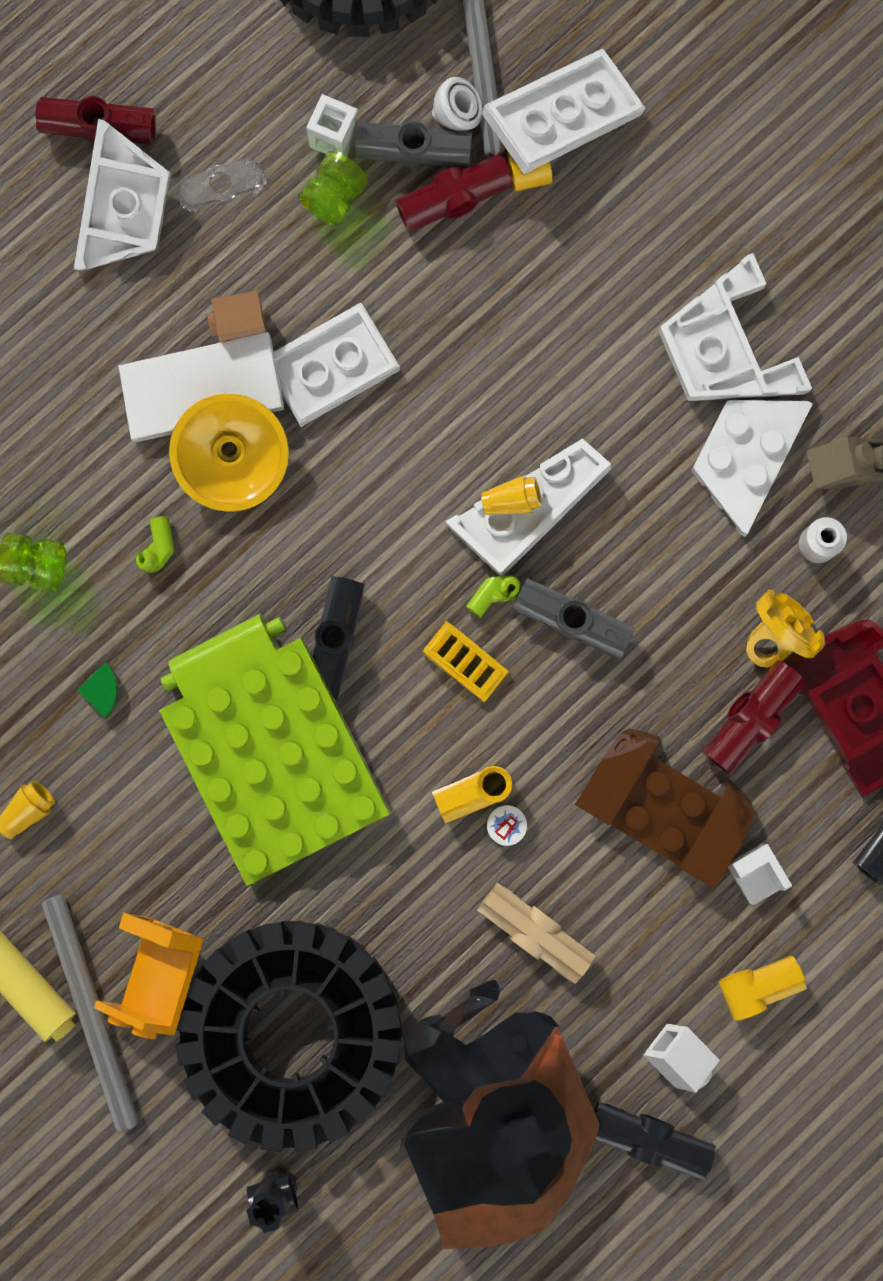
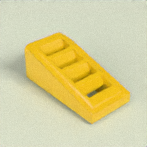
M448 621L442 625L422 651L423 656L484 703L509 672ZM451 637L456 642L446 655L441 657L438 652ZM464 647L469 652L455 668L450 662L461 648ZM477 657L481 662L469 678H467L462 673L472 660ZM487 667L491 668L494 672L484 685L479 688L475 682Z

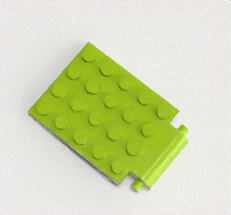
M261 613L170 659L168 663L171 673L161 677V683L167 692L178 687L183 698L159 710L246 886L391 814L304 639L299 638L280 648L275 637L287 631L284 621L281 617H278L267 623Z

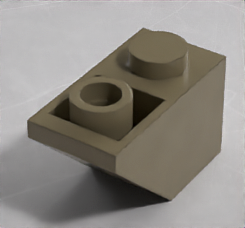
M847 436L807 450L815 489L836 490L883 481V440Z

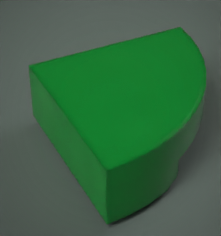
M105 662L77 691L106 719H108L116 707L118 684L114 670Z

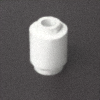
M824 517L817 519L800 536L799 548L802 555L813 563L829 561L840 553L846 545L847 534L845 528L839 521L833 518ZM821 536L826 539L827 543L821 539Z

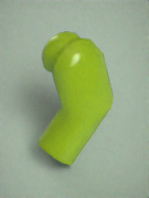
M167 516L149 520L153 542L143 552H138L136 556V564L140 570L148 573L157 572L163 568L174 553L175 547Z
M511 575L487 578L468 602L466 609L481 618L492 603L511 601L518 597L521 591V584L516 577Z

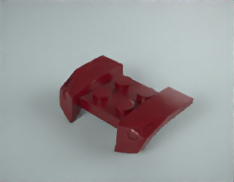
M871 620L854 621L825 635V646L813 658H805L797 653H793L783 660L785 664L797 671L807 682L798 693L800 695L805 694L845 762L841 764L862 798L883 786V664L875 653L883 648V629Z

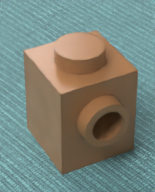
M258 290L211 299L213 312L207 313L208 325L211 336H218L220 342L267 332Z

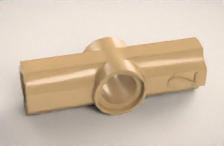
M498 882L477 909V911L511 935L510 939L537 960L540 958L544 960L555 971L574 984L585 974L595 958L594 954L564 933L558 923L535 906H532V908L528 906L517 895Z

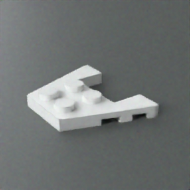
M753 253L744 257L737 266L721 276L703 294L693 299L664 323L658 331L688 401L804 395L812 389L799 357L763 371L760 370L731 303V301L760 291L766 286V281Z

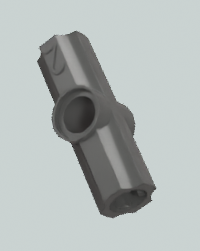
M415 120L408 121L402 125L358 122L355 138V158L395 161L410 169H418L426 164L468 168L470 164L472 132L427 128L422 122ZM410 141H418L423 144L418 149H409L405 146Z
M528 578L512 609L558 631L564 638L578 640L621 660L635 630L634 627L591 608L583 600L571 599ZM568 610L580 612L584 619L583 626L576 629L568 627L563 621V614Z

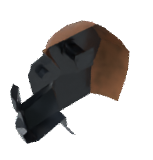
M489 980L470 989V997L443 1015H433L420 1019L403 1035L405 1061L443 1101L440 1104L420 1111L409 1123L400 1143V1148L403 1144L433 1212L443 1249L497 1246L512 1243L545 1230L570 1195L594 1146L600 1125L558 1029L559 1025L551 1016L536 1011L530 1013L515 1012L477 1040L467 1045L454 1037V1029L498 1000L503 988L496 980Z

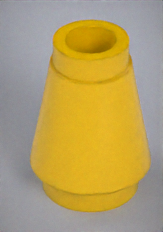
M522 475L481 493L482 505L486 515L533 513L534 509L542 507L541 491L535 476L527 478L526 475Z
M31 781L28 785H21L0 815V833L8 839H13L16 835L51 813L50 808L55 804L52 794L37 781Z

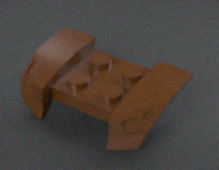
M630 728L624 730L619 734L601 760L575 805L607 825L614 826L677 864L680 869L715 889L741 847L755 814L751 800L729 778L724 783L720 794L717 795L652 756L658 745L659 736Z

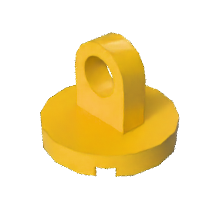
M768 590L756 602L757 611L762 622L748 636L746 652L752 663L768 668L772 667L777 660L783 661L792 651L805 658H813L823 649L825 638L822 630L815 633L811 627L814 623L813 617L789 595L779 592L775 596L774 590ZM762 639H770L776 643L778 649L771 654H764L756 648V643Z

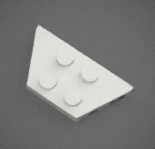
M98 119L74 264V269L79 271L158 250L171 176L168 170L106 121Z
M727 400L691 472L702 486L707 487L713 501L720 510L724 509L737 526L735 529L740 535L745 537L748 534L813 403L809 401Z

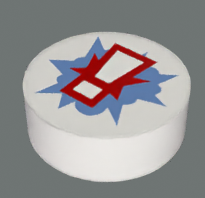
M504 805L496 808L487 820V832L490 838L503 846L518 843L524 837L527 830V821L524 814L514 806Z

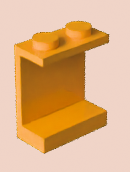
M123 912L119 929L139 936L142 940L122 1004L96 1000L94 1008L109 1015L107 1022L126 1028L133 1026L131 1033L139 1037L155 1040L157 1033L174 1036L204 938L156 919Z

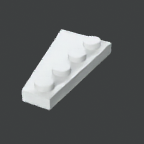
M581 439L541 463L540 468L526 475L527 478L534 476L537 478L542 497L541 508H536L533 513L486 515L482 500L474 504L472 509L460 516L455 515L445 521L446 526L499 576H504L611 470V463L584 439Z

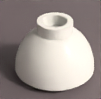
M451 77L441 84L435 94L432 116L434 121L441 127L456 131H468L475 128L482 119V101L471 83L460 77Z

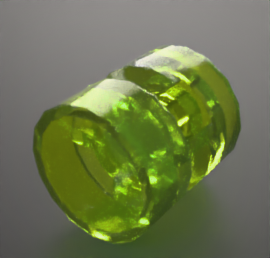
M329 151L316 168L318 177L309 178L299 192L298 199L315 217L329 225L338 226L350 209L348 200H356L369 181L365 172L352 160L336 151Z
M7 532L0 543V582L23 586L28 581L33 589L50 592L57 591L65 570L66 546L64 542L40 538L34 543L31 536Z

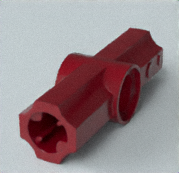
M88 96L81 101L40 97L36 104V128L39 133L83 137L94 144L97 124L90 125L89 123L93 118L104 117V121L132 143L152 145L153 140H155L156 112L154 108L107 104L102 98L96 96Z
M497 154L463 170L460 167H452L439 173L433 178L431 184L395 199L396 207L405 228L410 233L446 216L448 219H456L466 215L477 206L478 202L513 187V180L505 159L500 154Z
M777 660L752 691L743 693L732 704L727 713L728 720L702 752L715 765L731 775L756 743L764 742L776 731L781 722L779 715L807 682L793 668L783 661Z

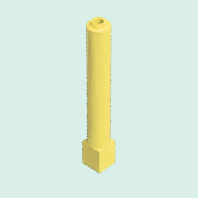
M0 930V994L44 1042L51 1038L59 1042L75 1027L71 1020L76 1015V1012Z

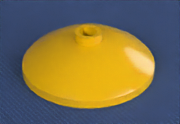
M219 393L195 402L181 415L170 439V464L178 484L193 500L218 511H241L262 503L278 488L288 465V442L280 421L263 403L242 394ZM224 443H234L237 447L236 452L233 455L223 453L222 446Z

